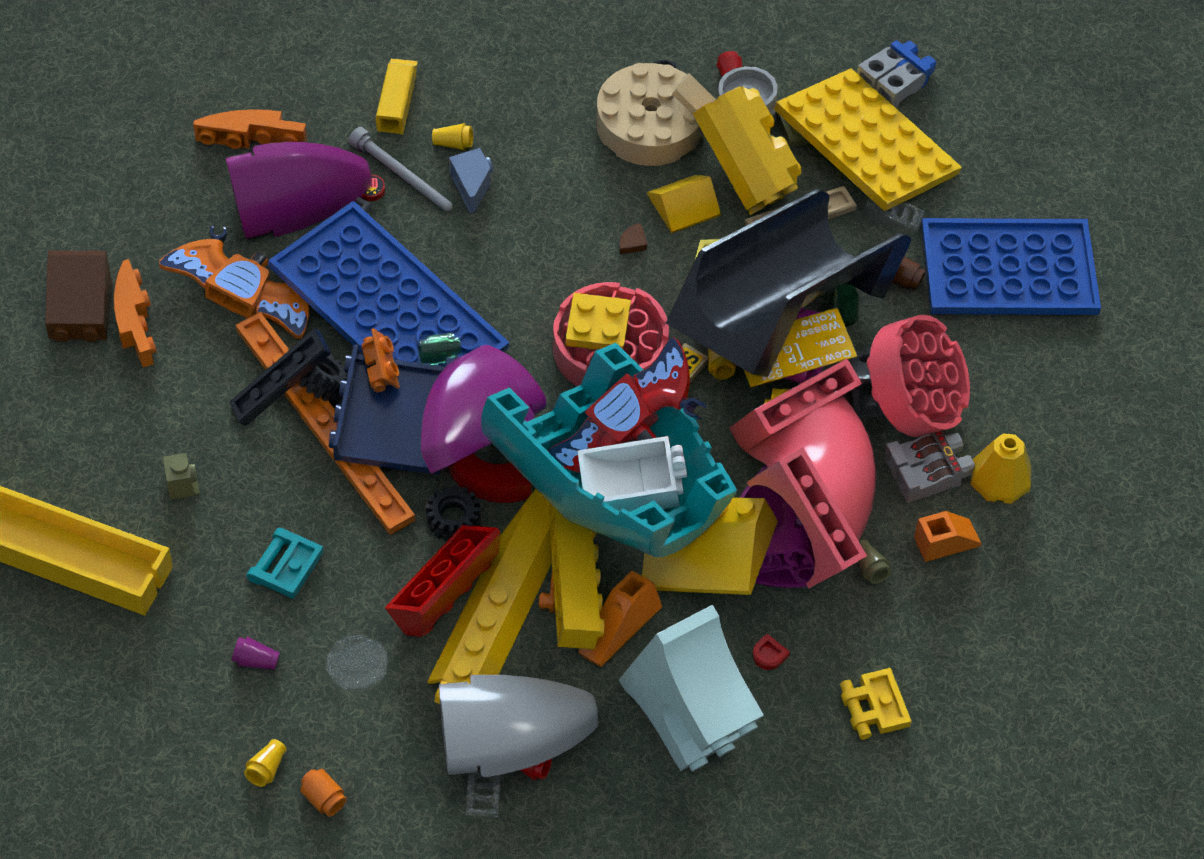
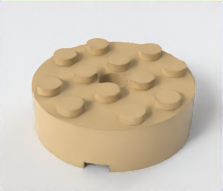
M636 63L611 75L602 85L597 98L596 128L602 143L616 153L617 157L645 166L670 164L680 160V157L688 152L693 151L699 144L703 132L694 115L671 94L687 74L671 65Z

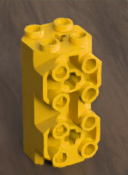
M739 86L717 97L718 99L711 103L710 101L695 111L693 115L745 209L750 215H753L765 208L764 206L771 205L798 189L797 177L801 175V166L795 159L785 138L781 136L775 138L770 135V128L774 126V118L767 109L759 91L755 88L747 89Z

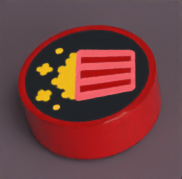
M371 175L372 185L362 194L361 198L366 201H377L385 194V183L381 177Z

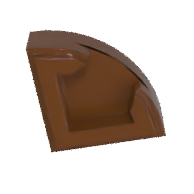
M641 223L635 224L624 231L620 238V254L647 250L648 244Z

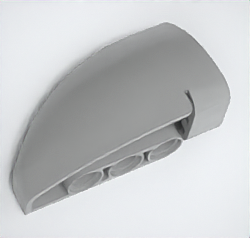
M471 675V683L469 684L468 682L439 684L441 724L448 775L477 772V766H480L481 775L483 777H490L538 765L580 743L599 724L595 697L585 690L567 684L511 675Z

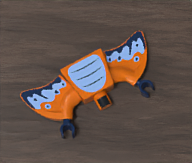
M214 225L210 227L211 239L198 240L182 245L159 260V267L161 269L192 278L205 289V298L246 318L261 312L265 318L277 322L294 338L301 339L304 336L309 317L308 303L286 283L270 280V271L265 268L269 260L264 254L256 252L250 260L239 254L233 255L230 259L223 253V242L227 238L225 226L221 235H215Z

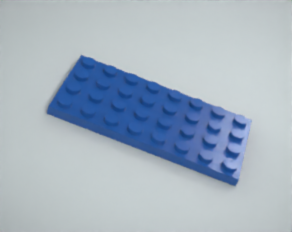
M354 201L269 259L268 267L353 346L354 344L358 345L359 352L364 355L361 346L363 339L369 336L373 337L371 330L373 328L384 336H388L392 341L394 360L445 367L447 357L457 359L482 345H490L503 352L509 348V342Z

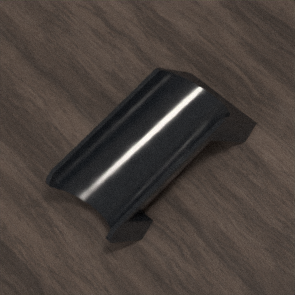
M815 189L702 248L692 265L666 324L749 373L768 377L802 307L845 283L870 296L884 299L910 246L911 237L904 233H898L857 257L848 254L835 242L828 224L829 194L821 189Z

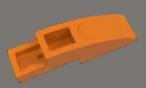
M235 110L209 115L194 120L193 123L195 140L206 145L215 143L238 149L240 147L249 148L251 140L257 141L260 144L307 142L306 123L282 120L281 111Z
M127 259L123 260L115 283L114 310L123 349L135 346L142 367L154 364L152 354L157 353L152 336L146 337L145 332L148 331L145 318H148L146 307H150L151 303L147 291H141L139 287L143 284L138 268L132 269L130 261Z

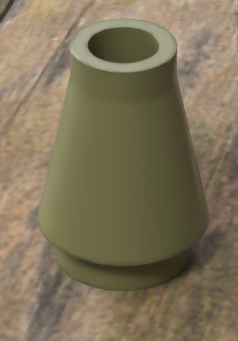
M868 540L859 541L867 555L858 561L864 579L872 584H879L885 581L891 574L890 562L871 546Z

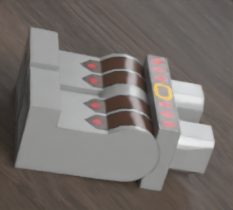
M940 431L920 436L916 440L899 444L898 441L886 444L884 459L894 479H897V484L907 503L937 494L951 487L960 486L962 478L971 475L975 469L971 456L967 455L960 458L955 456V453L963 451V442L959 433L944 435Z

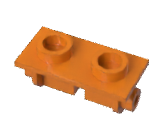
M373 328L371 329L373 337L364 338L361 345L365 363L368 366L376 363V365L367 368L370 387L374 388L375 392L384 391L386 389L385 386L389 384L399 389L397 378L399 376V369L393 360L392 352L394 347L392 341L388 336H384Z

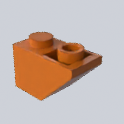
M944 511L918 519L914 539L925 562L981 546V541L968 518Z

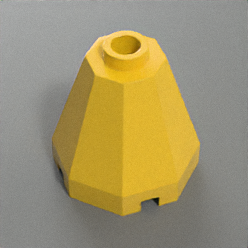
M1003 433L973 458L975 469L971 474L970 485L987 501L996 502V500L1004 501L1003 503L1012 504L1030 491L1031 463L1024 442L1016 435Z

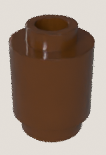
M904 256L892 282L907 290L911 288L916 291L925 276L926 270L922 269L920 264Z

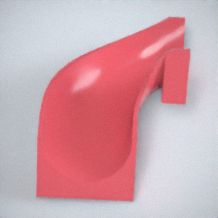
M848 359L839 362L754 409L729 428L738 445L745 452L765 463L768 467L747 482L748 486H767L781 495L795 511L807 532L815 558L814 575L806 583L808 588L843 571L867 556L859 543V539L866 528L873 507L876 490V465L871 441L864 424L844 397L862 384Z

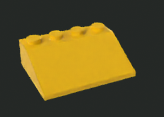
M733 498L715 522L698 538L681 550L659 558L644 553L642 576L654 582L657 591L751 595L778 520L765 498Z

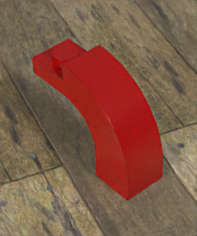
M472 453L447 466L455 482L461 488H468V493L473 492L477 498L496 503H512L527 500L531 495V483L511 463H487Z

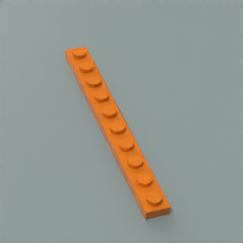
M261 312L236 324V332L265 370L289 351L288 347ZM298 381L284 395L334 460L333 448H329V437L331 430L336 431L338 423L334 422L335 409L329 401H323L321 396L318 399L314 397V393L311 392L309 394L306 392L307 388H302L299 385L300 381ZM334 460L389 535L415 521L413 511L378 466Z

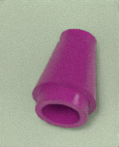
M248 636L246 639L238 637L231 661L237 662L238 666L275 670L280 652L274 651Z

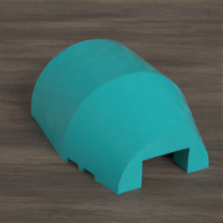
M617 343L595 351L581 385L561 393L553 411L533 420L525 421L530 407L511 388L487 397L481 416V429L484 436L565 519L653 557L659 558L671 555L693 542L715 522L737 492L723 465L715 463L710 451L712 447L710 443L703 442L698 434V423L694 418L685 414L683 408L678 410L667 406L658 410L656 413L659 419L650 427L657 438L668 436L670 448L675 445H680L683 448L687 477L681 478L684 494L678 495V507L662 509L653 500L631 512L624 508L618 511L603 502L605 496L597 492L594 496L585 491L582 487L581 473L564 468L548 452V449L570 438L580 429L586 419L590 418L585 411L626 373L634 377L635 374L644 370Z

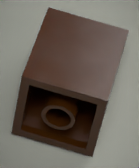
M48 250L45 325L49 339L59 342H66L69 339H83L87 342L107 339L113 283L106 251Z

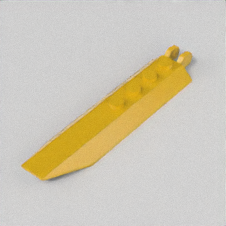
M537 489L533 491L501 534L499 554L492 561L490 568L481 573L427 683L468 682L469 684L471 683V675L500 674L552 563L548 500ZM439 688L434 702L440 704Z

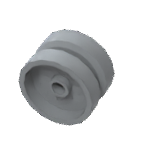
M744 66L735 68L722 77L719 81L718 97L739 86L747 89L755 88L759 91L767 109L773 116L774 122L776 121L777 112L774 110L777 102L778 86L772 75L757 67Z

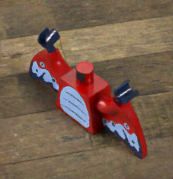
M674 337L670 338L654 362L646 369L635 374L634 377L626 373L585 411L590 418L586 419L580 429L570 438L548 449V452L564 468L581 473L578 450L657 438L650 427L659 419L656 412L664 407L669 406L678 410L683 408L688 416L696 420L702 419L694 414V410L699 405L707 408V406L695 398L686 400L689 392L690 373L687 358L679 340Z

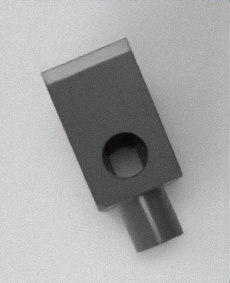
M871 347L864 348L862 351H856L857 357L852 358V367L862 382L860 386L852 390L854 410L859 418L884 417L883 411L878 402L873 399L872 394L868 395L863 392L866 385H872L870 371L867 366Z

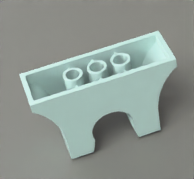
M713 605L657 633L619 679L624 690L638 703L657 730L680 771L690 767L693 772L708 763L706 757L714 753L721 757L735 749L733 743L738 738L758 728L756 722L764 716L733 660L723 635L719 615Z

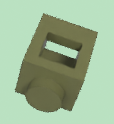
M187 453L163 457L170 500L200 495L195 463H188Z

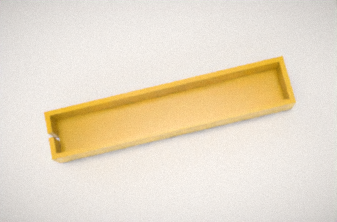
M0 486V562L144 616L147 614L158 594L157 588L161 589L173 568L168 547Z

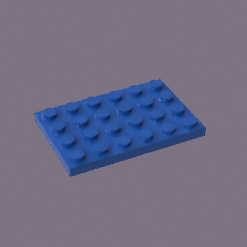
M922 218L921 231L930 314L1099 315L1101 304L1088 219Z

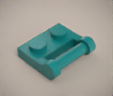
M277 528L272 535V542L256 566L249 569L246 578L259 586L263 585L294 599L324 554V548L288 530ZM288 545V549L271 574L266 572L282 547Z

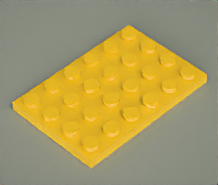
M852 68L783 98L775 104L774 110L884 211L953 178L960 173L962 168Z

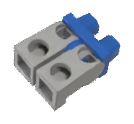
M896 40L891 43L890 47L883 49L859 64L857 73L897 108L902 100L927 85L929 76L935 71L936 60L931 56H925L920 59L917 57V45L912 41L901 44Z

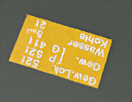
M834 308L794 321L768 377L753 375L746 370L744 372L751 388L841 362L845 359L855 358L857 354L839 310Z

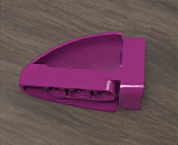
M308 142L269 143L254 146V156L250 152L226 158L245 239L270 234L271 230H273L274 237L304 229L334 215L352 201L356 202L355 199L361 198L362 194L372 185L371 171L368 162L364 158L352 152L323 144Z

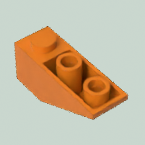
M631 571L611 590L601 612H599L600 619H604L605 623L603 637H598L595 649L580 648L578 653L590 662L602 667L663 607L654 582Z

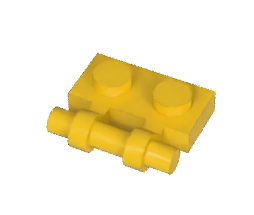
M891 668L861 675V687L854 688L851 680H845L840 683L843 692L841 699L844 706L849 708L852 716L850 719L853 730H857L861 740L872 736L869 725L877 724L880 734L910 727L911 718ZM867 700L871 711L863 712L860 701Z

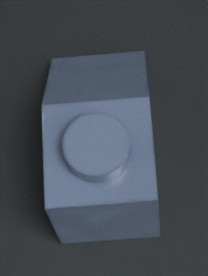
M480 148L449 157L450 175L470 213L475 212L490 185V174L493 173V165L490 158H485Z

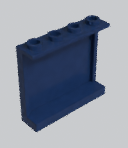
M354 344L352 355H347L345 360L344 372L348 373L347 380H341L339 397L343 398L342 405H336L334 422L338 423L336 431L331 430L329 437V448H333L334 460L430 473L421 453L423 413L431 388L446 366L394 360L399 369V376L397 378L400 388L396 389L389 384L385 386L386 389L384 391L375 392L374 388L370 387L367 368L376 365V363L368 366L365 363L364 355H359L358 345ZM447 357L446 366L456 358ZM438 470L432 474L440 475L441 470Z

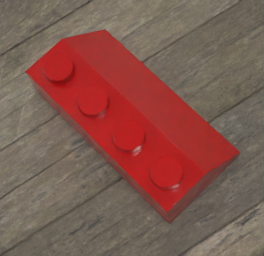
M462 525L385 607L386 611L404 634L417 637L428 634L433 629L434 623L452 609L453 603L457 598L472 587V582L481 573L490 568L492 561L499 554L501 532L498 528Z

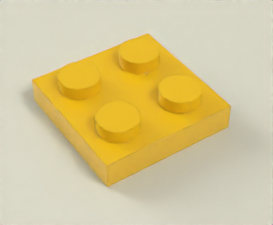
M573 293L565 346L599 350L617 343L624 350L631 300Z

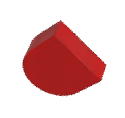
M766 634L755 644L752 657L758 667L772 670L779 667L790 656V651L769 634Z

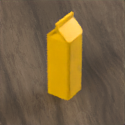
M391 59L390 63H388L376 113L377 131L395 134L404 133L416 80L418 61Z

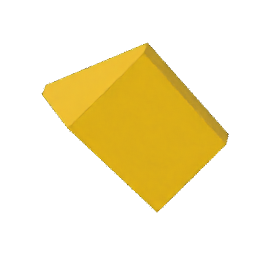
M693 175L647 192L671 234L721 216L710 176Z

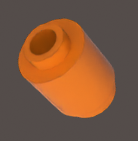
M324 769L310 770L301 779L300 792L321 814L325 813L328 817H331L346 804L347 798L344 796V790Z

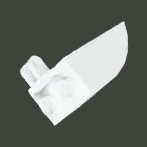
M668 436L578 450L583 489L594 496L597 492L605 496L603 502L616 510L621 511L624 508L631 512L653 500L662 509L679 506L678 495L684 494L681 478L687 477L682 446L675 445L670 448Z

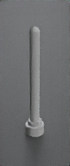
M358 127L351 133L348 139L350 146L357 151L361 150L370 153L442 210L448 212L452 209L453 205L448 199L373 143V138H371V134L363 127Z

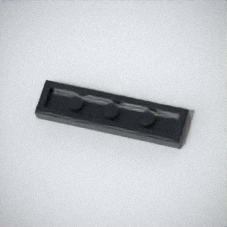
M313 329L229 401L239 423L245 426L248 425L331 354L321 332Z

